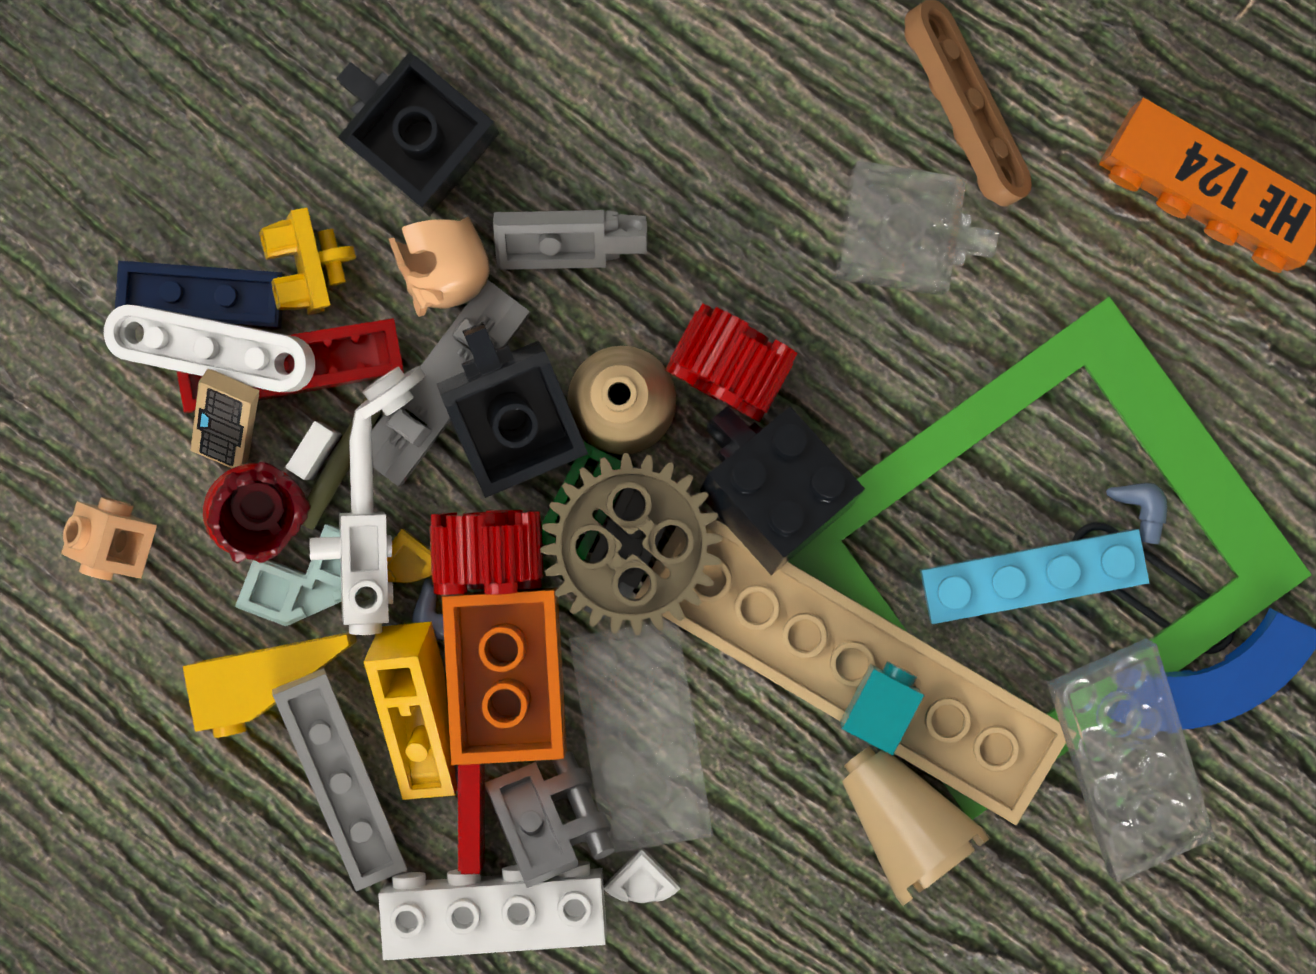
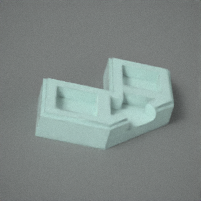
M325 524L320 537H340V528ZM340 559L311 560L306 573L272 560H268L265 563L253 560L235 607L283 626H289L342 602ZM361 588L356 592L355 596L360 594Z

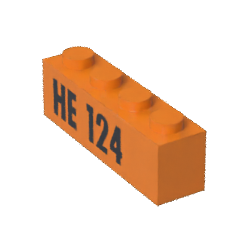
M1144 97L1130 108L1099 163L1100 166L1110 171L1108 177L1117 185L1135 192L1139 188L1158 198L1156 205L1163 211L1182 219L1189 215L1206 225L1204 232L1209 237L1229 246H1233L1235 242L1254 252L1251 257L1254 262L1270 271L1281 273L1284 269L1288 272L1304 266L1316 246L1315 194Z

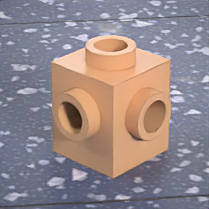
M101 497L98 506L77 501L73 515L68 519L64 527V546L61 554L81 563L79 572L91 577L112 580L115 573L141 579L157 525L131 515L134 506L122 501Z

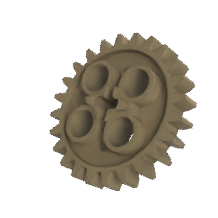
M624 453L620 469L613 471L610 463L604 457L600 459L601 475L594 477L588 470L581 468L579 472L584 486L577 489L568 483L562 485L565 493L570 498L567 505L558 502L550 503V508L560 515L561 518L559 523L542 525L543 530L556 535V543L541 547V553L556 555L558 562L546 569L545 574L546 576H563L565 581L555 591L557 597L570 592L577 596L570 609L572 614L579 612L586 605L592 609L589 620L590 626L594 627L605 615L610 617V627L613 634H617L623 620H630L635 635H640L643 619L650 618L657 630L661 631L663 630V613L669 611L675 618L681 621L684 619L679 605L680 602L686 599L698 606L702 603L693 590L696 584L713 586V580L702 571L704 565L721 564V559L707 553L708 545L716 544L723 539L721 535L707 533L705 526L716 520L718 514H701L698 507L709 496L707 492L698 493L693 496L686 492L691 485L693 476L689 474L677 483L671 480L674 463L668 462L660 473L653 471L652 455L647 454L642 461L640 469L633 468L629 454ZM626 488L638 491L645 503L641 516L632 521L620 519L615 514L612 506L615 495L620 490ZM595 509L602 510L629 534L635 533L638 529L642 531L645 535L641 540L642 547L669 569L670 576L666 579L661 578L632 553L625 559L618 554L622 547L621 542L593 518V511ZM675 525L684 532L686 546L678 556L664 557L656 549V535L664 526ZM589 530L599 531L606 537L608 542V551L605 557L594 563L582 560L575 549L578 537ZM633 567L644 570L650 580L649 589L646 594L637 599L626 598L620 593L618 588L620 575L626 569Z

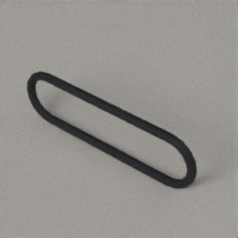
M1092 522L1082 526L1075 533L1072 541L1082 539L1084 535L1093 530H1102L1109 534L1120 531L1104 522ZM1143 548L1144 557L1151 564L1201 599L1205 600L1210 597L1209 593ZM1117 589L1111 591L1165 629L1171 625V623L1124 590ZM1236 630L1204 653L1214 654L1224 650L1232 642Z

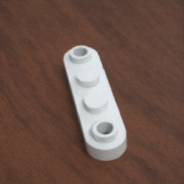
M122 305L114 309L109 314L104 325V339L111 353L120 359L199 376H203L207 369H212L249 386L276 392H294L302 389L309 383L315 370V358L309 345L302 339L290 335L139 305ZM141 324L144 329L143 339L138 342L135 337V331L137 326ZM289 354L292 355L295 361V367L290 374L284 369V360Z

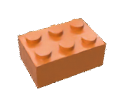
M558 587L518 589V593L486 595L483 591L442 596L451 765L564 759L567 752L559 601L555 594Z

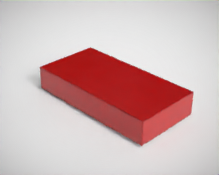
M485 764L458 765V871H460V874H480L485 865Z

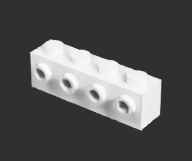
M578 861L579 867L529 888H526L517 865L502 868V875L493 876L460 874L458 869L447 872L448 879L426 880V875L423 872L396 874L392 876L393 882L386 883L378 893L383 960L605 945L607 927L602 868L590 869V862Z

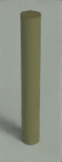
M382 409L371 415L372 428L382 413ZM353 419L307 497L311 510L308 512L307 520L302 525L311 530L315 529L350 468L349 441Z

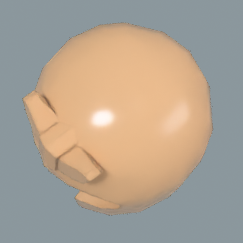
M470 217L460 221L433 219L403 226L401 229L407 244L400 243L395 238H388L397 266L406 281L408 293L413 297L414 308L419 317L426 314L428 307L447 309L471 301L487 283L490 274L489 257Z

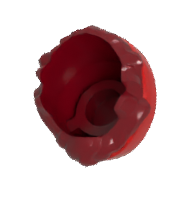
M267 462L242 464L226 471L212 484L203 504V521L210 538L220 549L230 554L233 562L239 564L246 559H250L259 563H265L277 556L290 541L291 537L300 531L301 525L308 518L311 505L301 488L282 470Z

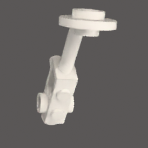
M398 366L363 390L367 400L355 410L349 441L351 513H339L340 537L309 538L310 560L340 559L342 621L344 625H349V634L382 633V623H389L388 604H393V583L388 582L387 557H392V537L387 535L386 514L384 512H374L371 415L382 409L384 414L389 416L412 400L414 397L409 390L426 376L420 366L411 369L405 374ZM368 586L374 589V593L369 600L359 601L355 599V594L360 588Z

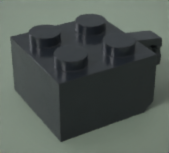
M411 52L405 56L389 76L382 71L375 81L351 62L336 78L347 91L358 99L350 109L356 116L338 136V139L429 217L500 134L495 122Z
M483 322L462 331L474 359L461 364L464 370L463 373L437 383V387L485 498L588 454L549 358L539 341L511 352L508 344L497 349L494 348Z
M729 406L709 421L710 423L706 430L722 448L717 454L722 463L708 473L700 488V492H707L709 496L705 502L718 514V517L770 575H773L847 512L865 490L861 483L791 407L787 408L763 429L755 422L748 426Z

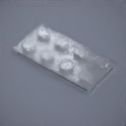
M670 620L663 621V630L658 631L653 623L642 624L640 635H635L632 627L629 626L620 628L617 634H613L611 630L570 636L569 641L598 812L605 813L611 829L607 834L614 848L613 853L712 837L713 831L678 625Z
M1146 638L1047 682L1108 875L1119 883L1215 839L1157 644Z

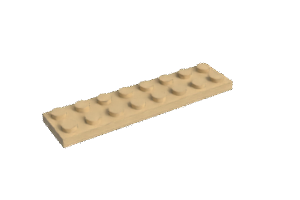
M717 519L705 526L707 533L721 535L723 539L716 544L708 545L707 553L721 559V564L704 565L702 571L713 580L714 584L713 586L695 585L693 590L702 602L699 606L690 603L686 599L679 603L683 611V620H678L669 611L663 613V617L841 721L870 664L883 670L888 661L917 676L913 686L920 689L924 697L894 754L1014 825L1018 824L1073 732L1070 727L790 562H787L773 575H770L734 533ZM676 527L661 553L662 556L675 557L684 550L686 537L679 527ZM657 560L652 570L661 578H668L670 576L669 569ZM648 576L634 599L641 598L648 591L650 584Z

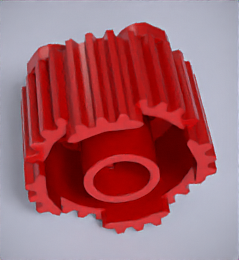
M702 303L699 310L695 311L672 353L665 371L688 383L689 386L715 400L719 399L725 402L731 408L760 423L764 413L768 412L791 370L792 363L798 353L776 339L773 343L769 342L767 336L748 326L749 323L718 307L712 309L710 306Z
M488 510L485 512L463 513V515H457V512L431 514L430 545L434 594L467 593V589H484V594L501 595L518 593V589L542 587L541 578L544 576L543 553H541L542 523L540 511Z

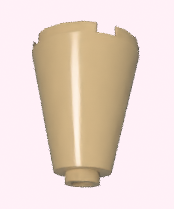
M631 346L608 347L588 357L576 370L568 391V406L582 438L601 451L620 455L643 451L660 440L670 427L676 410V390L670 374L665 371L666 367L652 354ZM624 384L628 386L631 392L628 402L623 405L613 404L609 399L608 392L616 385Z
M869 746L844 765L850 774L842 783L895 897L902 906L913 899L907 890L908 887L913 885L918 893H920L973 853L975 849L970 844V839H973L978 846H981L990 839L980 825L896 756H892L883 750L875 753Z

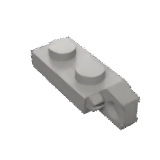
M604 210L494 212L493 229L497 268H500V270L606 267V261L618 259L620 254H647L646 216L618 215V212L608 210L606 212Z

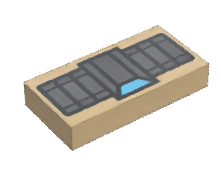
M207 369L198 385L190 451L230 468L246 464L250 454L260 390L212 369Z

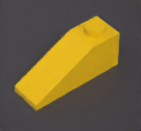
M432 621L382 626V633L375 635L365 657L364 665L402 799L455 796L457 783L455 765H451L445 673Z
M347 632L196 661L183 666L195 732L212 729L214 738L246 732L245 722L259 717L276 704L272 689L321 670L357 642L356 635Z

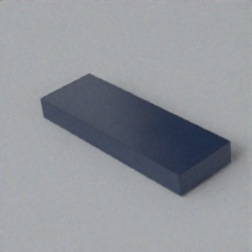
M118 260L115 309L122 305H139L235 325L281 328L283 310H277L271 281L274 278L285 277V274L282 272Z

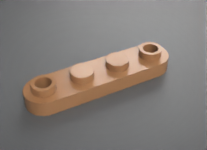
M937 0L923 1L908 11L905 16L904 33L906 41L912 50L916 52L929 78L930 89L933 95L940 101L953 127L954 138L957 144L965 151L977 175L980 191L987 199L1004 207L1009 206L1030 193L1032 186L1030 172L952 14Z

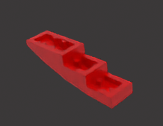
M392 318L291 334L290 336L298 337L305 341L314 354L315 370L309 383L302 389L294 392H276L257 387L254 388L260 390L258 401L381 378L398 366L404 373L395 320ZM290 354L284 360V369L288 374L295 367L294 358ZM177 371L184 413L195 412L198 385L202 376Z

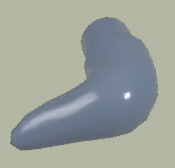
M1139 483L1108 488L1106 490L1107 496L1114 501L1124 504H1135L1141 507L1139 519H1141L1139 529L1141 542L1159 545L1163 523L1166 524L1168 507L1167 497L1163 490L1154 483Z
M428 577L424 580L421 593L413 611L412 623L432 621L436 639L444 640L443 614L436 612L437 594H434V583Z

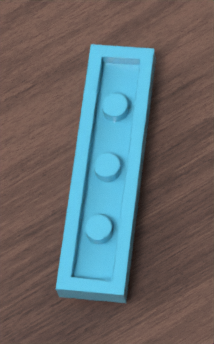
M1139 529L920 569L931 624L1149 584Z

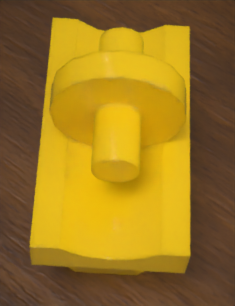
M308 208L291 210L286 220L263 227L259 232L266 260L294 255L298 274L274 278L271 281L277 310H300L306 308L308 315L322 313L325 311L324 308L330 306L322 267H326L330 286L345 283L342 263L356 259L354 246L338 247L334 229H326L318 232L322 251L318 252Z

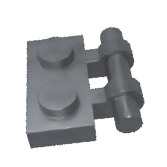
M570 751L566 752L564 759L552 760L558 776L548 780H543L538 765L534 762L485 782L486 790L526 888L579 867L572 846L580 842L588 843L594 859L604 858L614 852L613 845L607 834L611 827L605 813L597 811L588 790L592 783L585 768L578 767L575 757ZM562 798L569 799L577 818L564 825L553 803Z

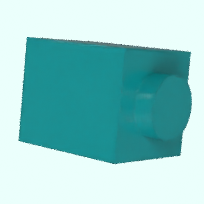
M888 661L883 670L870 664L840 721L841 728L893 756L924 697L921 690L913 686L917 676Z

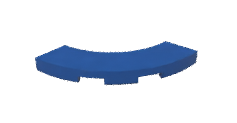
M1270 608L1263 621L1246 641L1227 654L1224 661L1211 667L1194 672L1191 670L1160 672L1126 664L1103 713L1109 718L1129 725L1158 730L1194 729L1232 719L1269 699L1298 673L1316 649V629Z

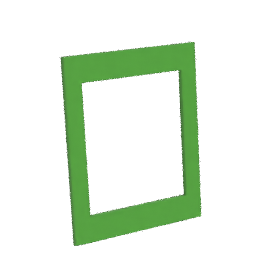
M1110 296L858 477L857 480L865 490L852 507L788 561L907 631L843 544L842 540L1083 366L1236 577L1046 713L1073 730L1057 759L1112 720L1103 711L1126 664L1151 671L1177 672L1312 575ZM943 783L963 812L972 820L987 810L986 807Z

